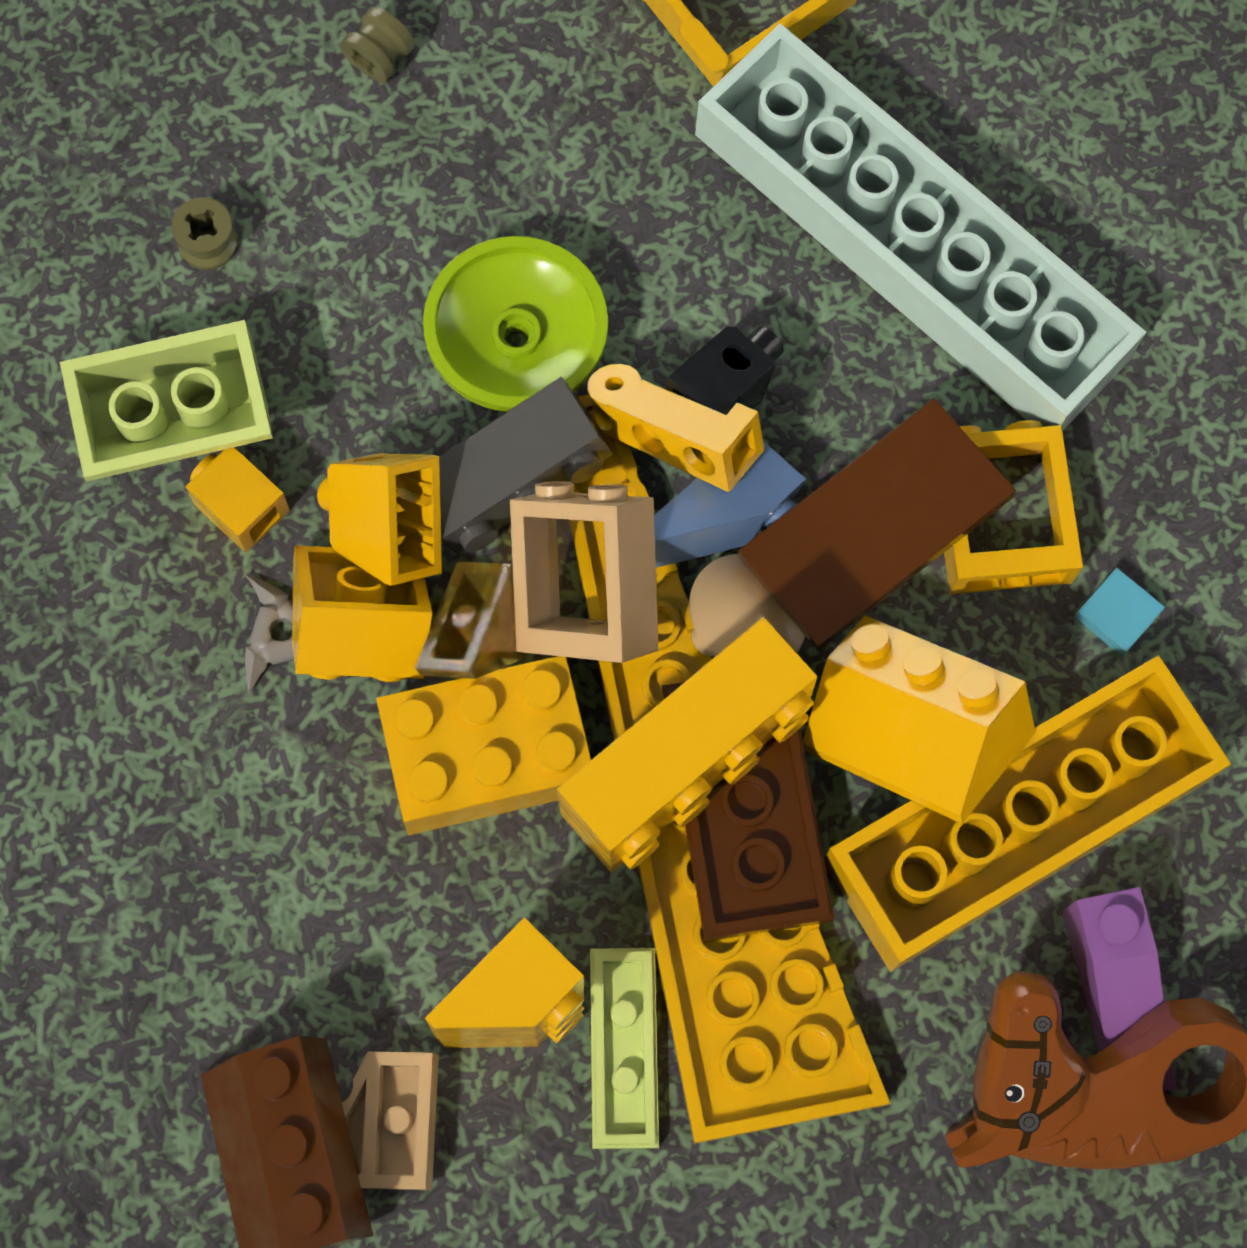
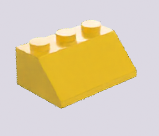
M864 615L827 658L803 738L804 751L962 824L1036 731L1025 681Z
M524 917L425 1017V1020L436 1039L445 1048L538 1047L548 1036L558 1044L584 1017L581 1013L584 1010L582 1006L584 1002V975Z

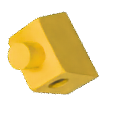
M380 453L332 462L327 469L328 477L321 482L318 488L317 500L320 507L329 512L330 543L336 553L390 586L442 573L439 456Z

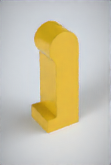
M610 364L602 367L593 373L588 381L587 391L593 404L594 419L602 432L726 492H730L764 451L759 413L742 404L736 403L729 413L724 415L645 380H641L637 370L624 364Z

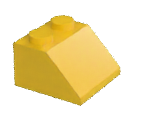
M295 545L292 606V648L295 674H309L312 677L324 680L336 679L340 676L373 677L384 682H397L404 678L424 679L432 619V609L425 578L390 586L336 553L332 547Z

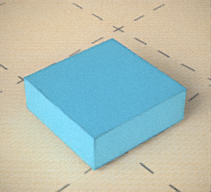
M1116 567L1076 613L1074 618L1123 657L1165 607Z

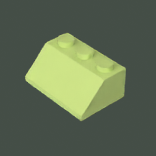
M245 320L60 362L81 468L86 482L273 438L268 404L258 360Z

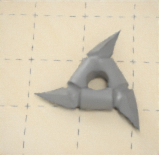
M245 574L253 586L259 601L263 603V607L259 609L249 640L251 646L246 647L245 652L246 682L249 696L256 681L267 668V663L275 665L294 660L292 637L280 642L272 638V630L277 624L287 622L292 625L293 600H289L288 596L290 594Z

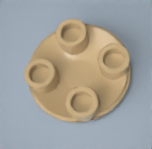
M738 554L723 556L712 561L696 577L690 592L689 611L693 624L691 639L695 648L700 653L716 657L763 616L796 653L799 651L805 635L743 563Z

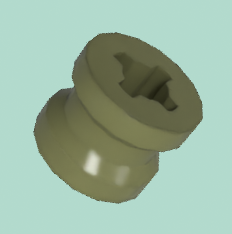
M370 7L361 18L362 27L358 32H349L340 43V49L345 58L354 67L378 83H385L394 72L393 63L397 58H405L415 47V41L411 33L396 17L379 7Z
M199 197L184 202L176 210L172 219V233L182 258L190 266L200 270H215L226 265L234 257L238 247V236L233 227L232 218L223 204L208 197ZM209 225L213 226L209 231L199 232L196 230L197 228L209 227Z

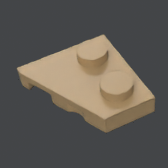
M368 1052L353 1078L352 1092L342 1102L362 1189L432 1190L439 1055L425 1052Z

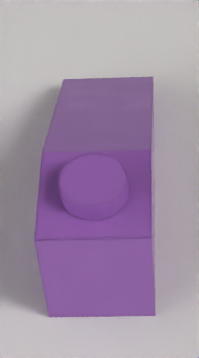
M1140 887L1079 899L1062 911L1098 1052L1104 1050L1120 1038L1141 1017L1164 1003L1158 952ZM1173 1061L1164 1076L1163 1092L1176 1089Z

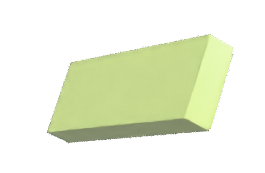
M655 948L590 949L592 1149L659 1148Z

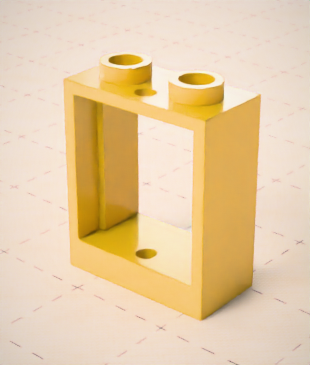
M1026 420L1012 423L1005 430L981 432V428L978 426H960L988 459L1041 454L1055 546L970 553L967 534L944 552L949 593L961 594L1072 584L1083 569L1061 425L1042 427V423L1039 421Z

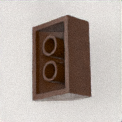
M299 1035L237 1054L201 1074L239 1248H333L374 1236L363 1189L360 1186L359 1172L327 1038Z

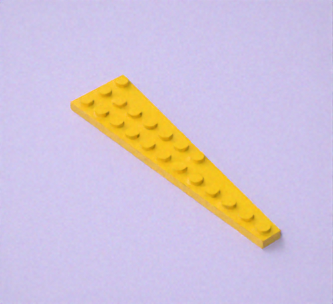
M589 395L578 396L596 424L593 404ZM599 429L614 455L602 462L603 466L596 475L582 483L574 484V493H588V487L619 484L627 486L628 496L649 497L637 473V465L629 445L605 434ZM569 520L588 618L607 621L604 522ZM676 563L656 568L658 651L624 663L597 660L613 742L663 701V685L686 682L712 660L711 656L700 653L692 642L691 632L693 624L690 617L689 601L678 576ZM675 821L670 823L656 838L660 843L659 847L639 864L638 868L694 1144L891 1104L860 1025H857L844 993V985L836 965L832 963L819 930L820 925H808L704 942L685 826L680 827Z

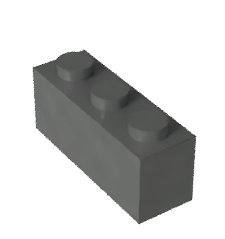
M562 376L439 457L441 542L458 556L464 552L479 551L496 539L498 530L511 522L510 499L535 494V484L557 481L572 482L574 484L582 483L596 475L603 466L602 462L614 455L578 395Z

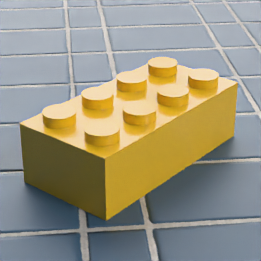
M763 616L558 787L557 794L561 815L611 873L623 863L630 870L634 869L659 847L660 843L656 838L664 828L673 821L680 827L688 824L708 806L710 800L706 796L722 779H725L730 785L736 783L759 762L760 759L756 754L768 740L774 736L779 743H782L809 719L806 712L814 703L811 700V695L817 675Z

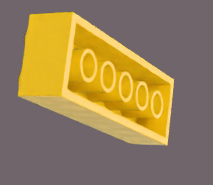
M1159 655L1035 727L1036 733L962 824L911 800L829 849L824 858L825 867L890 973L1208 783L1231 765Z

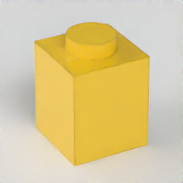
M235 447L225 449L219 455L212 453L206 456L194 468L190 476L191 481L185 486L193 504L245 553L290 511L284 493Z

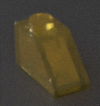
M457 562L415 666L420 675L477 679L523 660L525 653L516 652L513 564Z

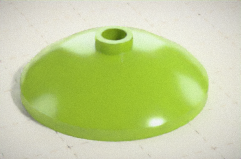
M509 236L476 244L457 255L445 266L435 279L426 299L423 329L430 359L439 375L454 391L482 407L508 412L561 376L573 391L576 392L590 378L602 358L608 335V313L600 285L591 271L576 256L562 247L545 240L524 236ZM512 332H522L528 337V340L524 345L514 347L506 342V337Z

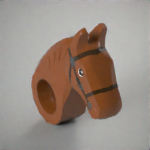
M1025 971L1011 973L998 983L992 998L985 1037L974 1071L973 1116L945 1133L948 1147L955 1148L952 1153L956 1165L964 1168L983 1165L1008 1155L1058 1167L1084 1169H1124L1183 1160L1230 1141L1247 1129V1031L1230 1010L1203 998L1169 1000L1141 1017L1120 1038L1104 1050L1085 1059L1080 1056L1061 1028L1062 1007L1058 991L1053 983L1040 974ZM1201 1045L1220 1046L1226 1050L1224 1071L1217 1082L1205 1092L1190 1097L1170 1096L1163 1092L1166 1071L1172 1061L1184 1051Z

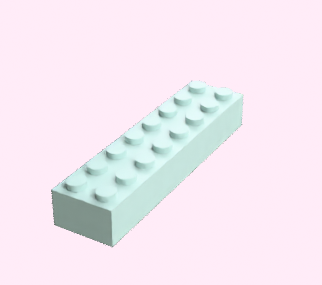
M781 23L698 101L695 135L1024 419L1039 421L1042 423V427L1061 425L1063 431L1131 360L1147 332Z

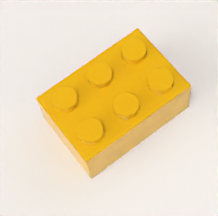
M551 657L376 698L403 823L408 836L558 801L557 788L591 761L566 657Z

